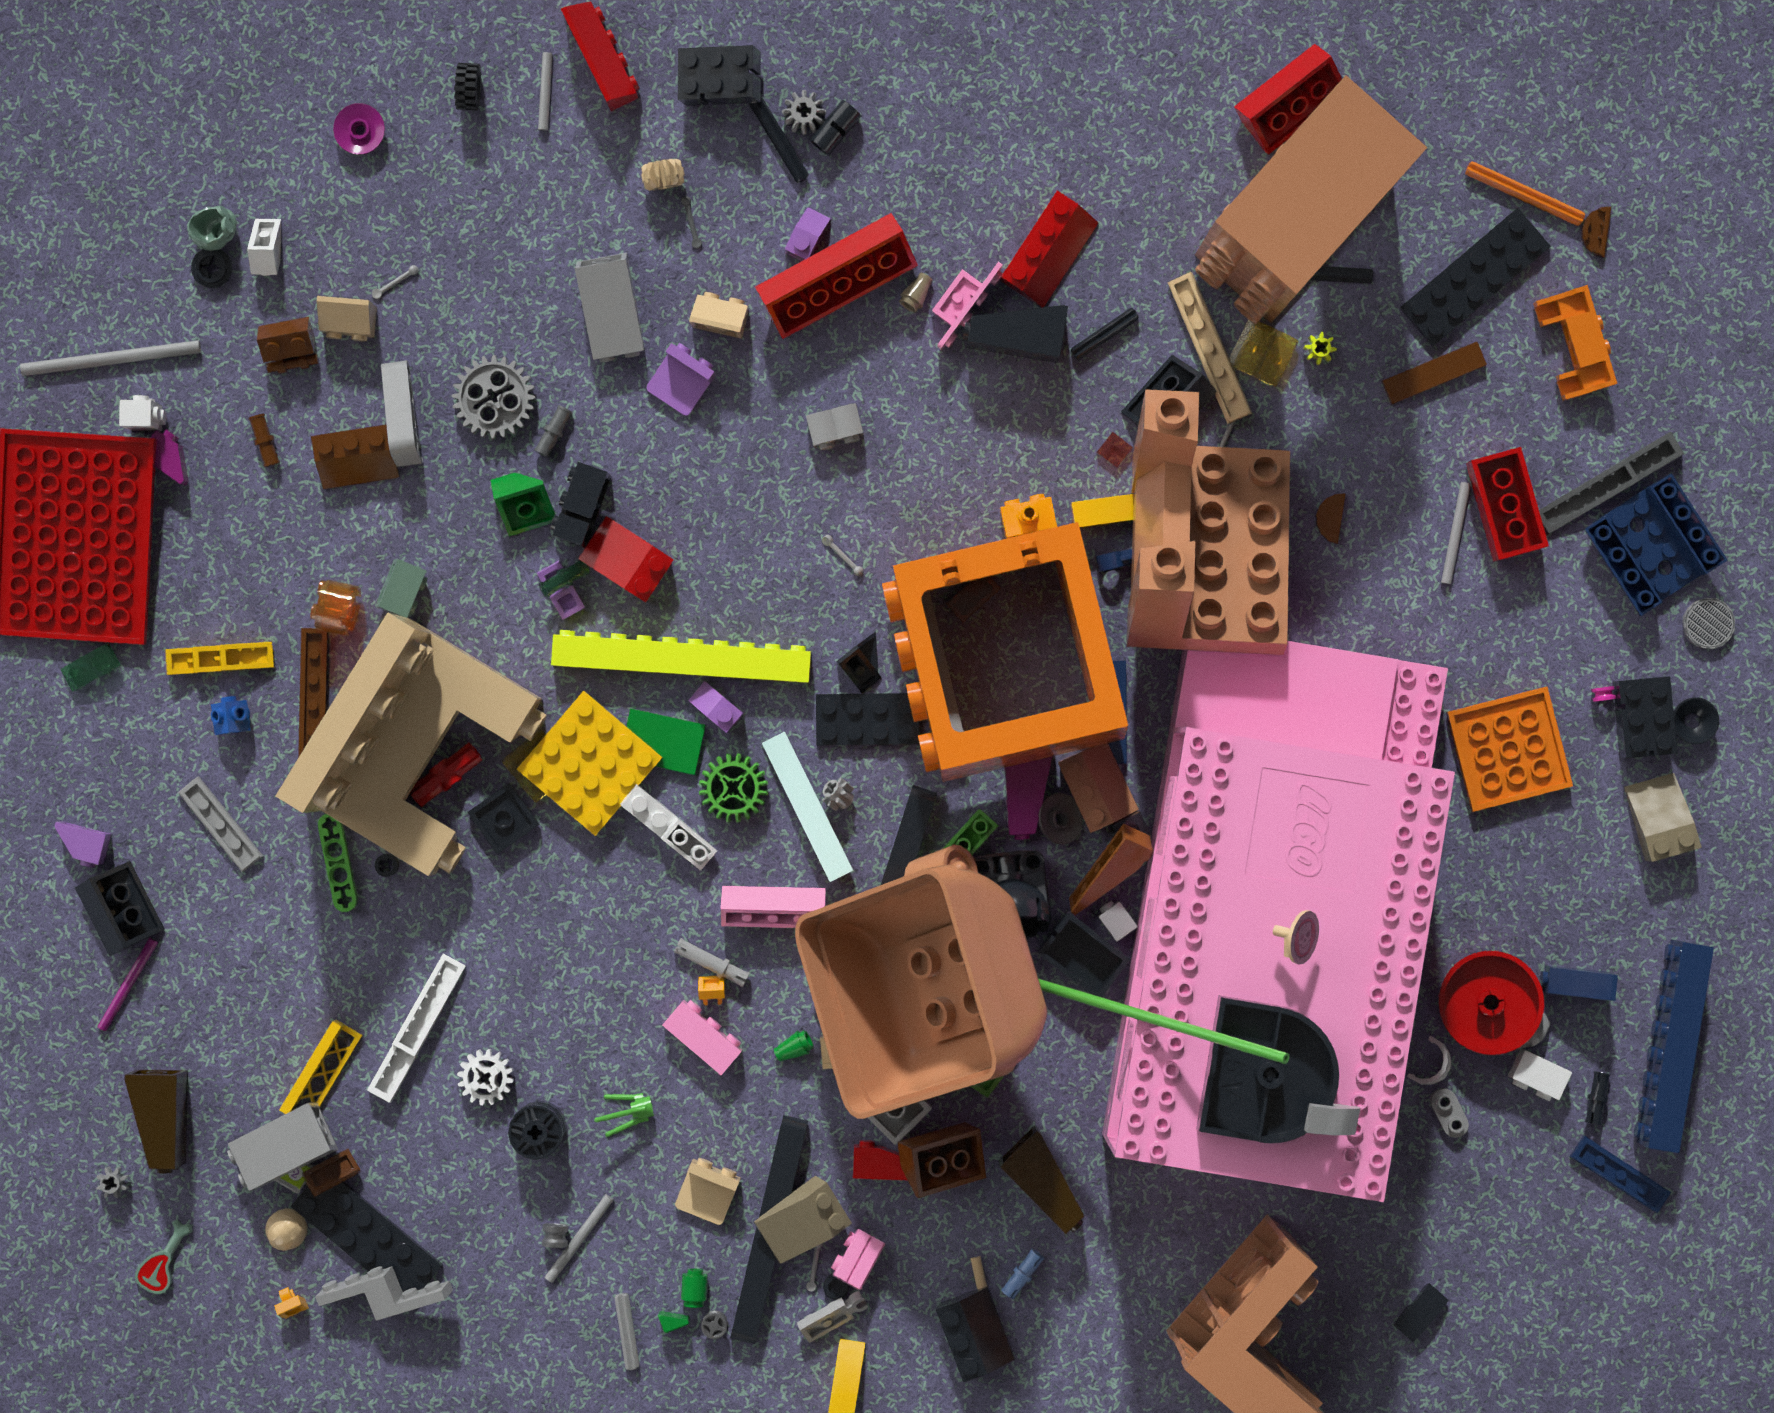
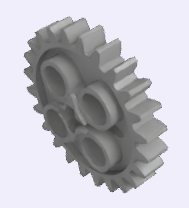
M496 355L492 356L491 362H488L487 358L482 356V364L480 365L473 360L474 368L472 370L466 366L464 367L467 373L466 376L457 375L462 383L453 384V387L459 390V393L452 395V398L459 400L458 403L453 405V408L461 409V412L457 414V418L462 419L466 417L463 426L468 427L473 424L471 428L473 434L481 429L482 438H485L488 432H490L492 439L496 438L497 432H500V435L506 438V430L516 434L514 426L518 425L524 428L521 420L523 418L526 420L531 419L526 414L527 410H535L529 404V401L536 400L535 396L529 395V392L533 391L535 386L527 385L532 378L530 376L522 377L525 372L523 367L515 370L517 366L516 361H512L507 365L508 361L505 356L501 362H498ZM499 373L504 374V384L495 386L493 384L494 376ZM514 385L513 390L507 391L497 396L498 402L494 403L492 400H490L483 404L480 408L474 409V406L476 404L482 403L490 399V393L492 391H494L496 394H499L502 391L506 390L509 386ZM475 386H481L483 389L482 396L473 399L470 395L471 389ZM509 396H516L518 399L517 406L512 409L506 408V399ZM488 408L495 410V417L491 421L483 419V412Z

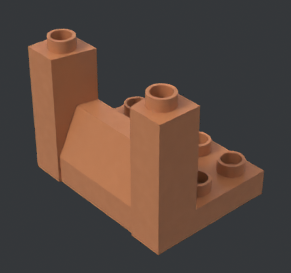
M1145 390L1132 459L1131 493H1134L1131 595L1127 613L1126 647L1284 655L1288 631L1290 451L1197 446L1199 392Z
M1268 1214L1166 1331L1169 1338L1174 1341L1182 1357L1181 1363L1185 1371L1232 1412L1323 1413L1318 1409L1323 1403L1317 1393L1264 1348L1275 1337L1283 1324L1276 1317L1278 1312L1289 1300L1297 1306L1301 1305L1313 1293L1319 1282L1311 1275L1317 1269L1316 1264L1292 1235Z

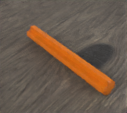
M1470 162L1466 168L1465 174L1576 226L1581 225L1585 218L1584 212L1476 162Z

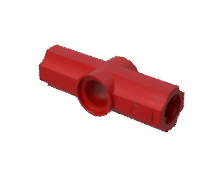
M470 742L467 743L451 757L443 759L431 768L429 774L414 785L410 792L411 796L423 807L442 791L449 790L455 782L458 783L462 776L477 766L483 758Z

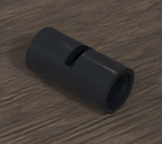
M841 100L809 140L821 152L830 156L862 116L853 106Z

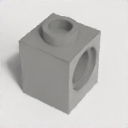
M1110 900L1099 908L1101 913L1097 916L1116 942L1138 927L1120 901L1113 903Z

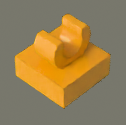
M699 976L698 996L699 1000H703L705 1006L708 1005V999H717L718 1005L722 1004V999L725 998L724 977L720 979L716 976Z
M289 1287L279 1291L282 1302L274 1305L277 1315L285 1319L309 1309L306 1299L299 1295L295 1296L293 1289L290 1290Z

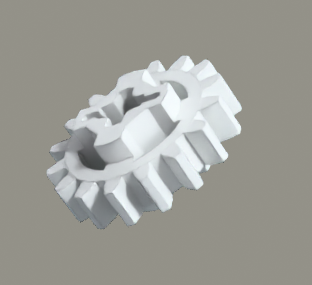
M479 1049L476 1051L477 1057L469 1054L467 1056L469 1063L462 1062L460 1064L465 1070L457 1073V1076L463 1077L458 1086H465L466 1090L462 1093L463 1096L469 1093L472 1095L470 1102L478 1098L482 1106L486 1100L493 1105L495 1097L499 1100L504 1099L502 1091L507 1093L511 1091L507 1083H513L514 1078L508 1077V1074L514 1070L513 1068H506V1064L509 1062L508 1058L503 1061L500 1060L501 1052L493 1056L492 1050L488 1049L486 1054L483 1055V1052ZM481 1060L492 1061L495 1065L486 1066ZM472 1068V1071L474 1072L473 1082L470 1083L469 1072ZM481 1071L484 1074H486L487 1072L491 1074V1077L489 1078V1081L491 1083H489L487 1080L484 1082L480 1080V1078L483 1076ZM500 1071L503 1077L501 1086L497 1082V1076ZM478 1088L487 1089L491 1094H482L476 1090Z

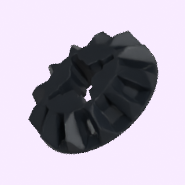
M202 249L192 260L191 272L194 279L200 285L209 289L221 287L229 281L233 272L232 260L221 249L211 251ZM214 257L215 265L222 270L214 271L211 277L210 271L202 268V266L211 265Z

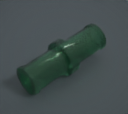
M578 560V562L566 569L561 568L557 570L556 575L539 583L540 591L548 598L564 587L569 588L573 585L574 581L589 574L590 568L587 564Z

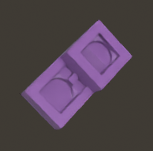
M560 560L537 572L562 620L585 608Z

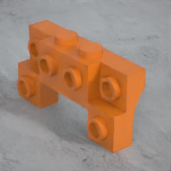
M1588 285L1533 303L1540 328L1560 322L1573 363V371L1555 377L1562 401L1617 384L1609 357L1611 347L1608 340H1604L1601 331L1604 329L1601 316L1596 314Z

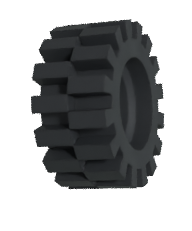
M460 62L457 64L454 86V99L457 110H479L482 83L480 64Z

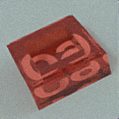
M1112 432L1096 453L1117 468L1133 447Z

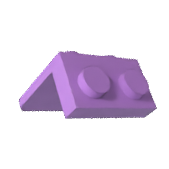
M671 343L665 351L667 356L647 384V391L684 416H688L716 374L711 370L713 367L711 363L701 357L699 360H696L690 356L692 353L690 349L680 343L677 346Z

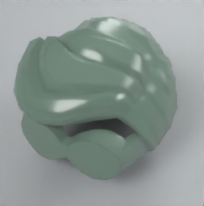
M221 205L207 207L192 215L187 224V231L193 242L200 248L210 251L219 250L234 237L237 221L234 213Z

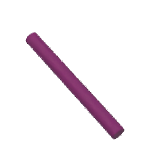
M149 937L97 1027L103 1031L108 1030L157 946L158 941Z

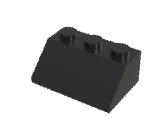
M1171 355L1121 412L1138 427L1145 390L1199 392V411L1216 393V390L1202 373L1174 355Z
M130 861L91 877L75 887L109 956L126 950L165 930Z
M988 1286L939 1303L936 1312L963 1382L987 1375L1015 1360Z

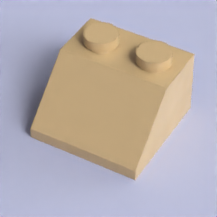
M704 292V296L697 295L689 322L692 328L742 339L749 307L744 305L745 301L741 299L729 298V301L720 300L717 294Z
M317 296L319 331L325 333L326 338L341 339L342 335L352 336L351 340L363 342L367 341V337L374 338L377 307L369 300Z

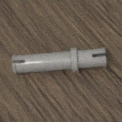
M682 938L679 940L678 946L674 950L675 954L677 953L716 973V977L720 979L724 977L743 988L750 974L749 972L730 964L728 959L722 960Z

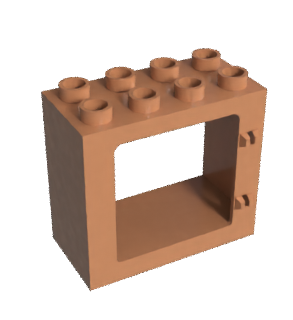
M1346 75L1286 143L1277 149L1275 155L1234 201L1226 206L1195 253V256L1200 260V264L1195 268V271L1211 287L1218 290L1225 282L1238 293L1239 297L1233 304L1248 320L1257 324L1264 317L1272 323L1422 155L1427 147Z

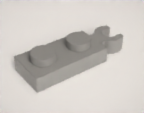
M860 1291L851 1294L845 1301L841 1297L836 1301L830 1302L815 1313L807 1315L804 1319L797 1322V1325L810 1343L854 1318L853 1313L864 1311L868 1308V1305Z

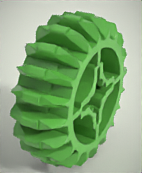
M730 753L726 754L727 762H723L722 758L718 756L716 759L719 765L716 767L710 762L708 766L713 771L711 773L705 770L702 772L704 776L709 777L708 781H699L700 785H707L706 790L699 791V795H708V799L703 800L702 804L706 805L711 802L713 806L708 809V812L712 813L715 809L719 810L716 815L717 819H720L723 813L727 814L726 822L731 821L732 815H735L736 822H741L740 814L744 813L745 818L748 820L751 818L748 810L751 809L756 814L759 812L758 808L754 806L756 802L760 805L765 804L764 800L759 799V795H768V791L761 790V786L768 785V781L760 782L759 777L764 776L765 772L760 771L756 773L754 770L759 767V763L756 762L750 767L748 764L751 761V757L749 756L745 759L744 763L740 762L741 754L739 753L736 755V761H732ZM729 766H737L746 771L738 778L733 779L727 776L722 769ZM715 776L724 785V790L717 799H715L712 790ZM751 776L755 784L752 800L743 790L744 783ZM724 778L728 782L732 781L733 783L735 781L739 782L743 778L738 786L739 793L743 798L739 794L735 795L734 792L732 795L728 794L724 798V795L729 790L728 783ZM730 797H736L746 806L733 810L723 807L722 804Z

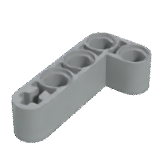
M405 360L381 364L390 454L397 467L422 464L423 457H420L419 453L421 444L417 437L409 362Z

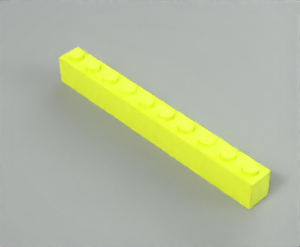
M560 630V635L553 634L552 666L809 683L811 651H806V646L791 645V650H781V645L765 644V648H755V643L739 642V647L729 646V641L714 640V645L703 644V639H688V643H678V638L662 637V642L652 641V636L637 635V640L626 639L627 634L611 633V638H601V633L585 632V636H575V631Z

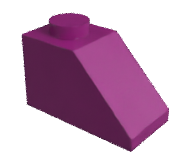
M167 429L164 433L156 430L151 438L157 439L155 467L179 484L186 486L189 481L183 446L177 443L179 437Z

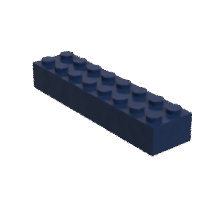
M1673 939L1665 947L1664 958L1667 959L1666 970L1663 969L1660 975V984L1663 985L1662 995H1658L1656 999V1010H1659L1658 1019L1653 1021L1651 1034L1654 1036L1653 1046H1649L1647 1052V1061H1650L1649 1072L1645 1071L1643 1086L1646 1087L1645 1095L1640 1098L1638 1105L1639 1112H1642L1640 1122L1635 1124L1634 1137L1637 1138V1142L1647 1148L1674 1153L1680 1152L1714 947Z

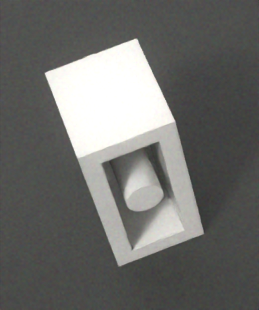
M1521 1048L1508 1076L1514 1079L1512 1084L1524 1090H1527L1528 1086L1537 1090V1096L1550 1101L1552 1097L1560 1100L1572 1072Z

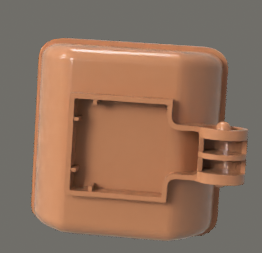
M952 845L915 859L907 865L904 877L803 914L797 921L795 928L796 944L840 1095L846 1109L857 1119L872 1117L1008 1075L1013 1071L1016 1064L1032 1052L1042 1035L1048 1011L1016 903L998 884L978 873L973 856L961 845Z

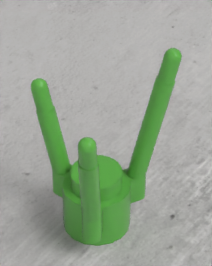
M643 1093L635 1095L605 1094L604 1099L635 1100V1102L630 1103L631 1109L596 1117L594 1122L598 1123L633 1115L635 1119L606 1132V1137H609L638 1123L649 1121L648 1117L654 1116L650 1096L644 1097Z

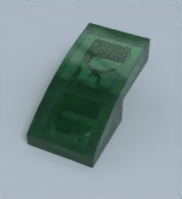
M108 643L80 657L60 670L70 689L74 692L92 681L109 674L121 665Z

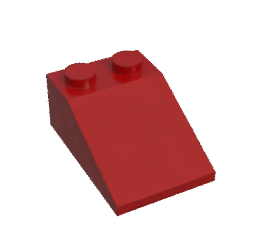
M605 516L578 558L645 603L674 560L608 516Z

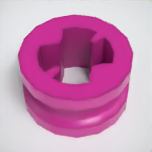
M1614 686L1591 689V692L1595 694V697L1592 698L1593 702L1616 699V695L1612 693L1615 689Z

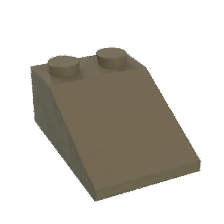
M1674 773L1624 787L1645 861L1654 862L1702 848L1694 820Z
M817 1176L811 1178L754 1221L779 1263H783L832 1239L852 1224L828 1183Z

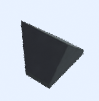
M876 631L836 661L861 693L882 678L878 673Z

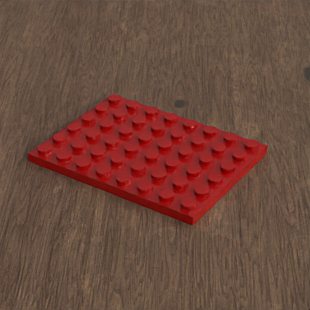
M0 428V635L141 645L147 643L156 438Z

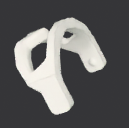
M1432 1036L1428 1040L1431 1043L1437 1044L1443 1053L1441 1070L1435 1076L1427 1079L1417 1078L1414 1074L1410 1073L1407 1075L1408 1078L1422 1085H1431L1442 1081L1451 1069V1057L1445 1044Z

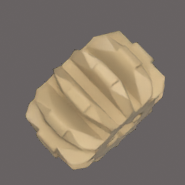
M678 159L650 162L641 167L642 182L646 190L670 189L681 186L684 183V168Z

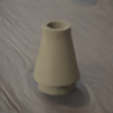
M919 273L918 277L900 294L901 299L899 303L911 312H917L918 309H922L929 287L933 282L932 278L924 273Z

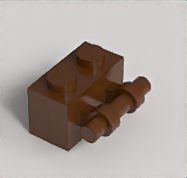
M309 317L258 326L257 343L263 363L269 362L266 363L268 373L278 371L281 374L286 373L288 369L298 367L307 369L310 368V365L319 364L318 354H312L315 349V336Z

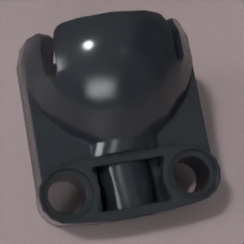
M1028 850L993 853L976 857L974 860L977 870L980 868L987 869L988 872L983 876L994 881L1014 899L1026 939L1035 937L1037 932L1043 933L1047 931L1051 921V911L1044 856L1038 851ZM1030 863H1037L1040 865L1037 869H1030L1027 867V865Z

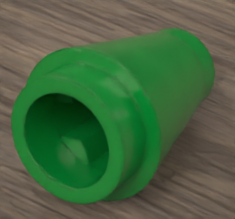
M796 1031L775 1047L774 1053L779 1062L809 1054V1051L814 1049V1045L807 1031Z

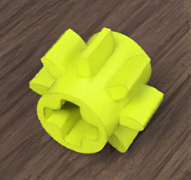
M1323 332L1319 334L1317 339L1312 335L1309 336L1308 339L1311 345L1303 347V349L1309 350L1310 355L1306 359H1316V365H1319L1323 358L1327 362L1331 361L1329 353L1337 350V348L1331 347L1330 342L1334 338H1323ZM1324 344L1323 352L1316 353L1317 345Z

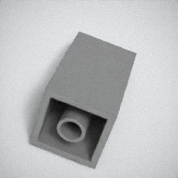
M622 253L578 261L575 266V273L593 360L599 359L600 362H608L614 360V356L625 354V358L640 355V351H644V341L628 254Z
M307 1103L228 1143L230 1150L227 1152L233 1164L237 1163L241 1173L238 1174L242 1186L244 1188L248 1187L249 1191H253L339 1149L318 1103Z

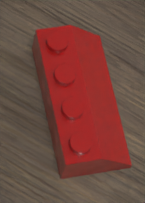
M589 1L561 8L563 16L610 111L638 99L636 91L640 88L634 76L628 77L624 69L628 67L623 53L617 54L613 47L617 42L611 29L608 31L604 29L602 22L606 21L600 7L594 8L592 2Z
M1314 44L1240 101L1234 108L1244 126L1266 154L1269 155L1294 134L1337 86L1342 77L1332 56Z
M1057 190L1002 274L1000 281L1043 308L1099 222L1078 203Z

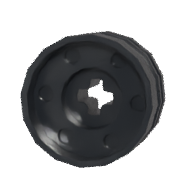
M535 1101L528 1103L514 1115L509 1124L508 1136L510 1144L518 1154L525 1158L538 1160L548 1157L557 1150L565 1138L567 1129L565 1116L558 1107L550 1102ZM535 1125H537L538 1130H542L538 1138L535 1137V1133L530 1132Z

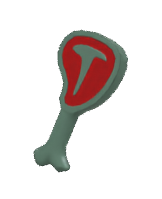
M179 1220L172 1221L174 1233L165 1249L149 1255L142 1261L135 1272V1280L140 1287L153 1294H162L170 1288L173 1278L170 1269L173 1255L182 1238L193 1232L191 1224L183 1225Z

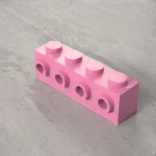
M722 886L721 926L796 928L797 921L803 914L825 906V888Z

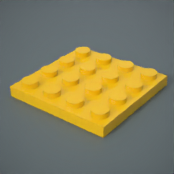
M583 691L519 765L517 770L596 836L621 807L620 803L636 784L639 786L662 759V756L588 693Z

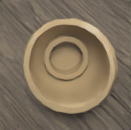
M281 1209L273 1213L266 1223V1236L271 1246L278 1250L287 1251L294 1249L304 1241L307 1235V1223L304 1217L294 1209Z

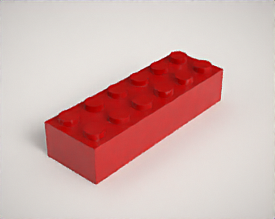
M892 213L755 286L773 324L782 339L917 267L918 264L903 230Z

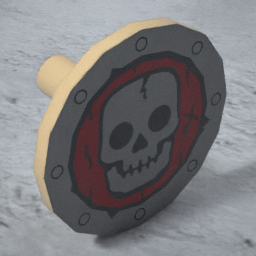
M1310 910L1300 912L1294 919L1291 928L1279 925L1274 926L1273 935L1284 938V957L1290 958L1293 963L1298 965L1304 964L1310 959L1315 951L1319 937V920L1314 912Z

